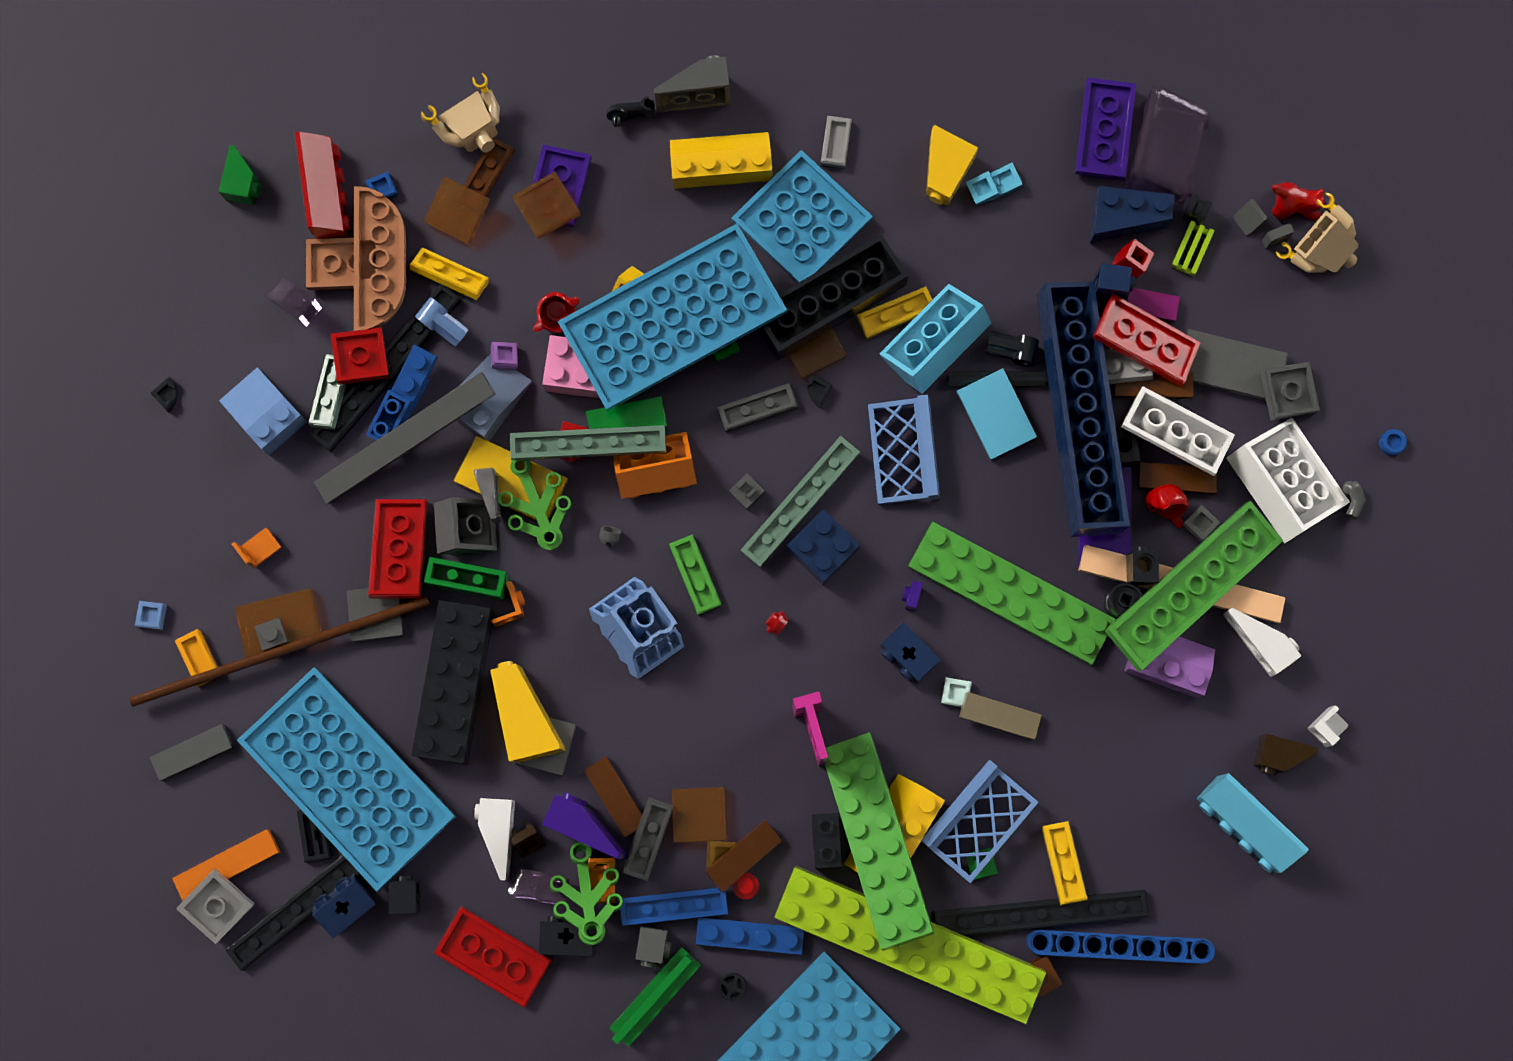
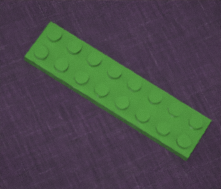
M1251 501L1246 502L1104 631L1135 669L1142 671L1283 541L1282 538Z
M933 521L908 565V568L1089 665L1093 664L1108 636L1104 630L1116 620Z
M869 732L826 747L828 755L827 762L825 763L881 950L886 951L935 934L872 735Z

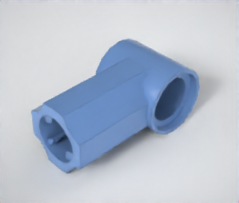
M430 297L416 314L415 318L430 330H435L453 346H456L465 336L468 329L457 319L449 315L447 309Z

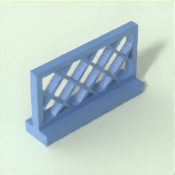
M928 395L917 396L918 398L868 404L879 505L924 499H941L931 404ZM914 405L915 414L909 422L898 415L904 406ZM886 409L892 415L884 425H881L875 420L874 410ZM895 417L905 424V427L897 436L887 429ZM915 420H916V428L912 426V424H913V422H914ZM876 425L880 427L878 432L876 431ZM909 428L917 433V440L911 447L900 439ZM884 431L894 438L886 450L880 447L877 441ZM897 442L908 449L900 461L889 454ZM917 445L919 453L914 450L917 447ZM878 449H879L881 452H883V454H882L880 457H879V451H878ZM911 453L920 458V464L914 472L903 464ZM886 456L897 463L888 475L880 469V463ZM900 466L911 474L902 486L891 478ZM920 470L922 479L917 475ZM881 474L885 477L883 482L881 480ZM915 477L922 483L923 493L911 494L905 488ZM888 481H891L900 488L893 497L883 498L882 489ZM902 492H905V493L907 494V495L900 496V494H901Z
M989 760L923 837L921 842L971 884L1039 802ZM998 776L1007 783L1008 794L992 795L991 784ZM1010 786L1018 793H1011ZM989 788V795H983V793ZM1022 796L1031 803L1025 811L1013 812L1011 797ZM1008 797L1009 812L994 813L993 798ZM990 799L991 814L975 815L974 804L977 800ZM972 808V815H966V813ZM1020 815L1014 823L1013 816ZM1010 816L1011 827L1006 832H996L994 817ZM991 817L993 833L977 834L976 818ZM973 819L974 834L958 835L957 824L960 820ZM955 828V835L948 836L949 833ZM1004 835L997 843L996 836ZM993 836V849L990 852H978L977 837ZM974 838L976 853L960 854L958 839ZM955 839L957 854L945 855L938 849V846L944 840ZM976 856L977 868L971 875H968L961 869L960 857ZM979 856H986L982 860V862L979 863ZM950 858H957L958 865Z

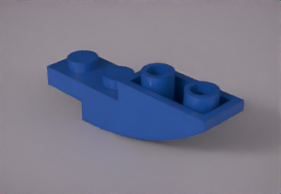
M413 345L392 390L387 391L366 433L367 436L377 441L409 419L430 382L428 377L438 356L417 345Z

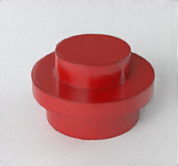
M782 610L778 614L773 612L767 619L765 624L768 626L766 631L769 634L772 632L778 635L787 624L789 619L784 616L785 613Z
M746 872L733 883V891L741 899H750L757 894L759 882L753 874Z

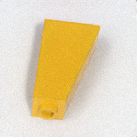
M513 661L499 663L497 665L498 668L491 669L509 762L516 764L564 752V744L522 667L516 663L513 664Z

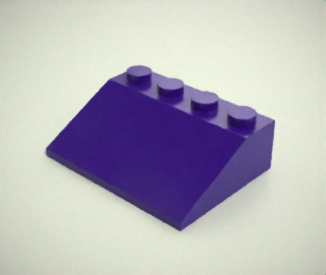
M564 792L563 796L555 795L542 823L543 826L612 857L626 860L627 853L594 812L585 807L586 801Z

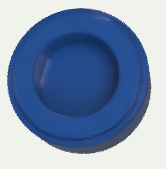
M1397 429L1386 431L1379 439L1381 451L1389 456L1400 454L1407 446L1406 436Z

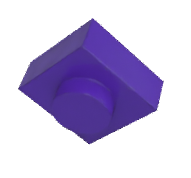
M912 581L911 587H905L902 601L906 602L905 609L915 612L923 583Z

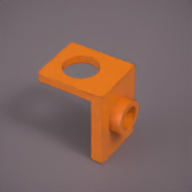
M264 528L242 546L236 542L232 543V546L244 562L254 569L282 548L268 528Z
M512 581L506 582L515 612L491 620L495 627L525 617L522 606L526 605L521 590L516 591Z
M615 858L588 859L592 891L603 878V873L607 868L615 869ZM609 873L606 875V878L612 881L615 879V875ZM615 885L607 889L597 904L607 903L608 896L615 893ZM611 899L610 903H615V899Z

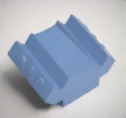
M633 577L589 608L592 621L599 624L602 635L614 647L619 659L627 664L629 673L637 679L684 647L681 634L675 627L677 622L652 586L647 588L644 582L636 577Z

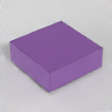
M492 342L491 368L516 370L518 367L517 343Z

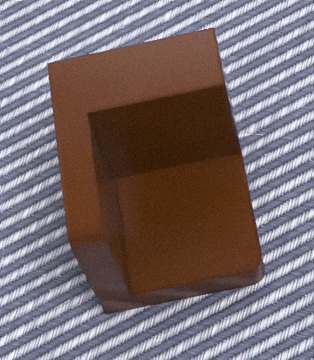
M1041 955L1028 962L1046 972L1037 996L1042 997L1062 986L1046 955Z

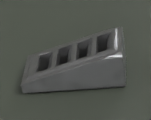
M493 468L474 469V475L489 517L494 523H500L498 473Z

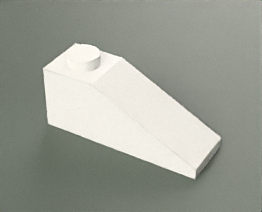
M1234 608L1223 613V616L1270 677L1278 674L1301 657V654L1298 652L1300 649L1297 643L1292 638H1287L1285 634Z
M480 798V804L475 806V820H478L479 829L500 880L509 881L512 850L510 837L513 836L515 801Z

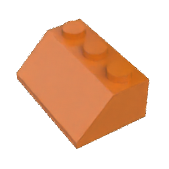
M687 432L665 436L666 453L613 455L621 499L636 498L644 494L661 493L665 490L686 488L697 484Z

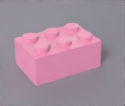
M550 335L542 383L545 391L600 399L567 338Z

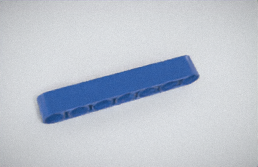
M1033 930L1026 938L1027 948L1032 953L1039 955L1202 964L1210 962L1215 955L1213 944L1201 938ZM1041 934L1044 936L1046 944L1043 949L1037 950L1033 946V939ZM1064 936H1069L1073 943L1068 951H1063L1060 947V940ZM1095 937L1099 942V948L1096 952L1091 953L1087 949V941ZM1118 939H1122L1126 944L1125 951L1121 954H1117L1113 947ZM1145 940H1148L1152 944V952L1145 956L1142 954L1140 947ZM1171 942H1176L1179 946V953L1174 957H1171L1167 950ZM1202 943L1206 948V953L1202 958L1196 957L1194 952L1196 945Z

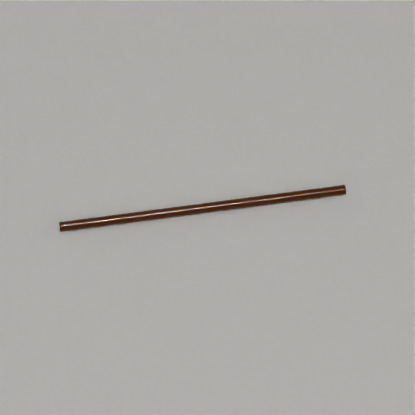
M427 595L422 597V599H415L131 696L129 700L132 707L430 606L431 602Z

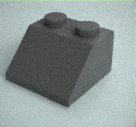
M451 497L434 503L437 554L463 555L497 551L496 525L489 517L484 500Z

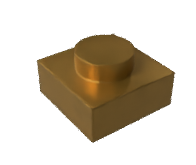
M707 841L706 868L718 860L736 842Z

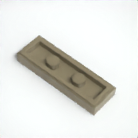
M966 692L959 718L1035 740L1042 715Z

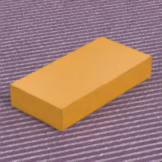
M196 629L175 640L191 676L218 667L200 629ZM210 681L204 682V683L199 684V685H196V686H197V687H200V686H202V685H204V684H206V683H208V682H210Z

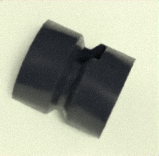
M1121 583L1105 596L1104 610L1107 615L1117 620L1143 595L1135 585Z

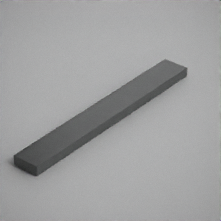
M478 373L314 481V484L326 504L332 503L495 396V391L484 373Z

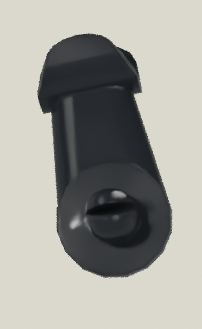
M648 96L643 98L641 102L614 104L607 109L606 117L612 121L614 127H616V123L620 127L622 122L644 115L645 119H652L654 117L655 102Z

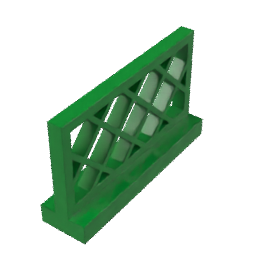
M681 947L609 1028L615 1033L612 1040L617 1045L623 1041L629 1047L698 970L701 964Z

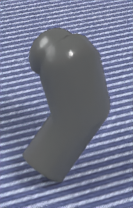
M1346 481L1343 485V491L1345 494L1350 495L1351 503L1345 515L1357 520L1366 502L1362 485L1359 482Z

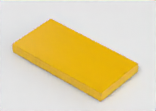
M476 436L454 482L481 495L474 475V469L493 468L498 473L499 495L507 491L512 493L515 498L530 503L520 477L511 471L510 464L512 460L510 451ZM519 461L516 464V469L519 471L525 468L523 461ZM530 461L532 470L529 474L541 499L547 485L546 476L553 471ZM552 475L549 479L550 484H557L559 481L558 476ZM560 475L562 483L556 488L546 512L548 520L556 506L557 498L561 496L568 482V478ZM504 495L502 502L504 504L510 503V495ZM508 507L537 521L536 517L513 507Z

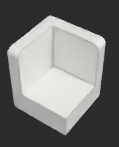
M1336 705L1328 707L1307 728L1325 747L1333 746L1340 739L1338 736L1348 727V724L1336 713L1339 710Z

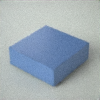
M139 601L135 626L163 630L167 605Z

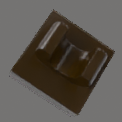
M528 821L524 822L526 829L520 832L513 828V836L510 837L513 846L522 858L545 845L542 836L534 825H531Z

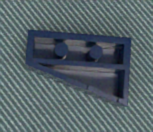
M1099 186L1094 196L1090 243L1108 238H1120L1123 235L1133 233L1141 234L1166 229L1173 216L1174 195Z

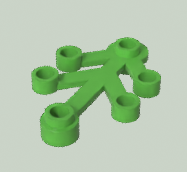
M530 460L511 461V471L520 477L530 503L515 498L512 493L507 491L500 493L498 501L503 507H513L536 517L540 527L526 523L522 517L513 515L508 520L509 528L514 531L521 530L537 537L538 544L546 550L556 549L560 546L563 539L562 532L559 529L566 511L571 508L572 502L567 496L558 497L556 500L557 509L550 523L546 512L556 488L562 483V477L557 472H550L546 476L547 485L540 499L529 474L532 470ZM519 461L525 463V468L521 471L516 469V464ZM552 475H556L559 478L558 483L555 485L550 484L549 481ZM504 495H510V503L504 504L502 502V497ZM561 499L568 500L566 508H560L559 502ZM515 518H518L521 522L518 528H514L511 524ZM548 532L554 534V539L551 542L545 540V535Z
M577 842L571 847L570 857L577 864L581 893L567 884L565 878L560 875H556L550 880V889L554 893H562L583 909L584 918L571 911L569 905L564 901H559L554 905L553 913L556 918L565 919L578 928V935L583 943L596 945L604 939V924L613 912L621 909L623 899L617 893L610 894L607 898V905L596 918L594 906L607 889L618 882L619 873L614 868H607L603 873V878L592 891L588 869V859L591 858L592 850L590 846ZM584 852L586 856L583 859H579L576 857V854ZM613 873L616 878L610 881L606 878V875ZM555 881H561L563 883V886L561 888H555L553 886V883ZM618 899L620 903L618 906H612L610 900ZM563 906L567 911L564 914H559L556 911L557 908ZM593 928L597 931V934L589 936L587 930Z

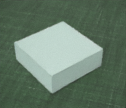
M946 677L941 704L962 707L965 693L970 692L972 682Z

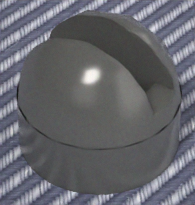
M602 526L599 534L601 543L605 545L608 542L610 547L616 545L620 539L621 530L612 526Z

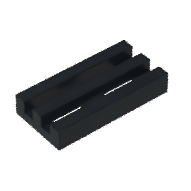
M298 810L297 816L304 863L332 858L330 840L322 832L324 854H321L317 826L311 820L310 826L315 855H310L305 822L306 814L302 810Z

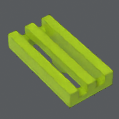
M1191 221L1171 267L1194 277L1215 230L1205 229V226H1198L1196 222ZM1192 230L1196 231L1197 233L1183 265L1178 264ZM1201 235H1205L1206 237L1192 269L1187 268Z

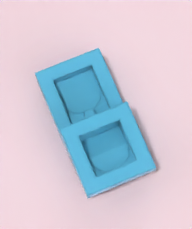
M1013 163L992 173L987 171L966 182L976 205L994 200L1024 187Z

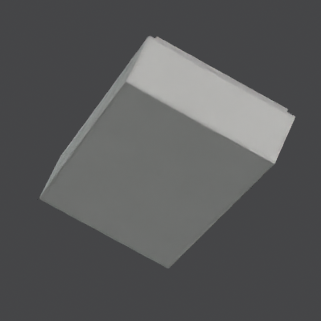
M827 116L821 156L822 166L845 169L852 119Z

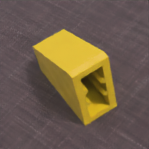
M936 125L933 126L930 136L926 195L929 196L932 202L939 205L943 203L948 206L976 158L978 147Z

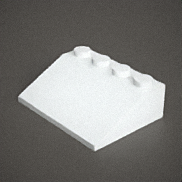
M1293 418L1286 420L1244 444L1227 457V460L1275 531L1282 538L1284 544L1350 503Z

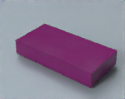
M1134 288L1130 292L1127 302L1161 321L1174 323L1180 297Z

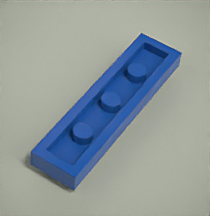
M717 888L622 898L623 904L620 909L622 926L728 914L726 890L720 892Z
M698 917L696 944L802 955L804 930L794 926Z

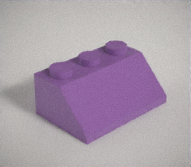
M1178 637L1142 671H1137L1128 660L1124 672L1192 697L1200 698L1205 696L1213 671L1215 649Z

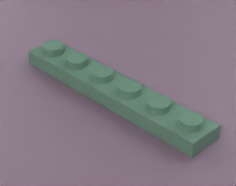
M665 425L510 433V457L512 461L666 453Z
M840 436L740 550L741 553L761 568L858 457L860 451Z

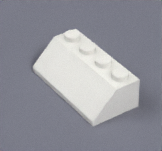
M1142 387L1121 426L1215 476L1235 436L1233 433L1145 387Z

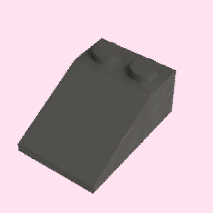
M712 55L706 59H701L654 88L657 113L729 105L730 89L726 57Z

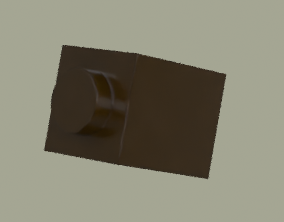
M1270 734L1260 735L1253 766L1261 768V773L1276 776L1277 773L1285 772L1317 754L1318 748Z

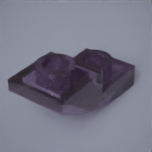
M514 868L508 894L512 897L536 899L540 903L556 904L559 901L565 900V895L554 893L550 889V880L556 875ZM564 877L566 883L569 884L570 879ZM555 881L553 883V886L555 888H561L563 886V883L561 881Z

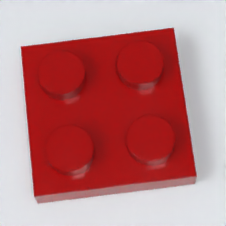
M382 327L330 334L338 385L389 378Z

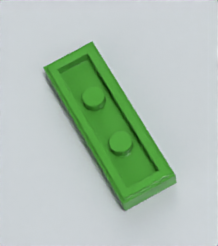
M693 534L670 543V549L698 616L721 607L722 604Z

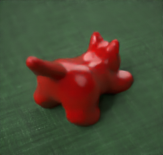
M1292 182L1272 185L1273 193L1276 194V204L1272 209V213L1278 220H1286L1295 213L1301 214L1309 220H1318L1321 217V213L1318 211L1321 207L1318 206L1317 199L1323 205L1326 204L1322 188L1307 190L1299 188Z

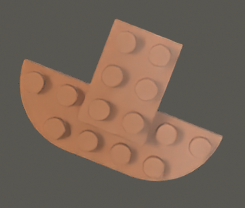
M354 186V238L306 239V288L308 290L354 289V331L380 328L386 324L399 310L406 291V229L403 218L396 206L382 193L367 187Z

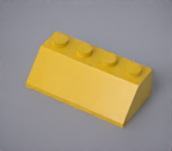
M768 132L670 140L674 189L770 181L773 178Z
M897 774L889 791L911 858L945 800L923 786ZM851 852L844 865L857 872Z

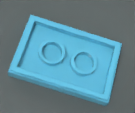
M1003 368L956 391L990 460L1037 437Z

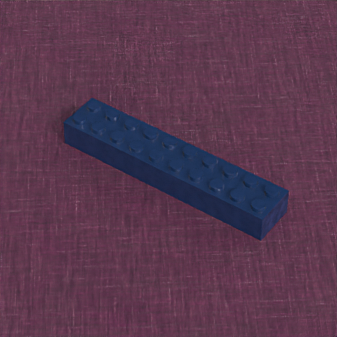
M1094 281L1045 283L1037 293V302L1070 537L1120 535L1130 526L1104 346L1103 343L1093 338L1100 321Z

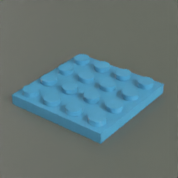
M801 150L731 220L734 224H738L740 229L791 278L799 283L823 269L873 219V216Z

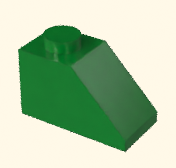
M230 145L218 192L226 201L254 205L255 199L260 196L261 184L236 147Z

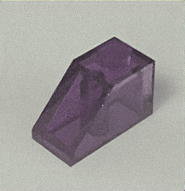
M283 277L267 295L268 299L306 327L322 308L315 298Z

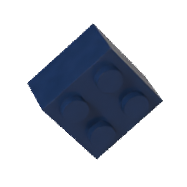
M824 509L787 544V551L823 586L860 548V544Z

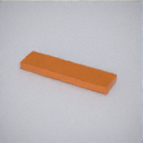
M266 829L172 879L183 901L214 868L229 880L281 852L270 829Z

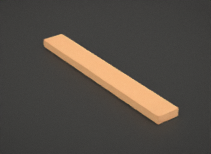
M1085 545L1078 571L1127 583L1126 555ZM1139 559L1137 563L1138 568L1146 572L1148 568L1147 563ZM1159 564V581L1173 568ZM1135 585V586H1138V587H1141V588H1145V589H1149V590H1150L1154 585H1152V586H1150V585ZM1235 585L1213 607L1224 610L1234 608L1251 617L1280 623L1285 597Z

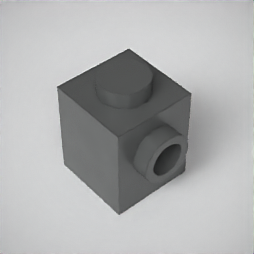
M643 926L640 928L635 959L641 960V966L656 968L657 963L662 964L664 962V958L669 959L671 942H667L668 930Z

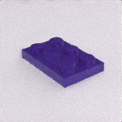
M543 144L525 216L574 227L592 159L591 155Z

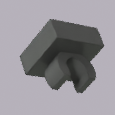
M746 473L729 490V493L748 510L765 493V490Z

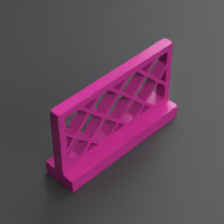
M819 691L794 698L792 705L795 718L801 716L805 718L818 766L824 765L828 759L816 717V712L821 710L822 705Z

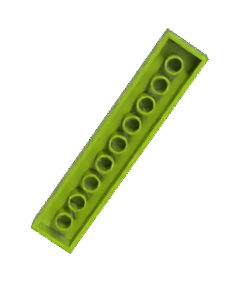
M797 865L793 869L774 917L1025 1024L1028 1021L1046 975L1045 970L1033 966L1031 963L933 922L931 924L935 934L882 951L865 895Z

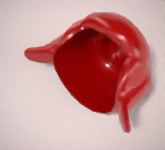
M551 292L542 297L537 305L536 314L538 320L533 326V331L540 332L545 329L552 333L563 332L557 321L576 312V306L580 303L579 298H571L560 292Z
M1174 484L1160 485L1151 490L1145 498V505L1149 511L1157 512L1161 517L1171 520L1177 528L1183 526L1181 516L1188 509L1189 503L1185 493Z

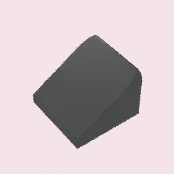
M1251 199L1233 216V219L1244 234L1248 236L1262 227L1267 220V216L1255 200Z

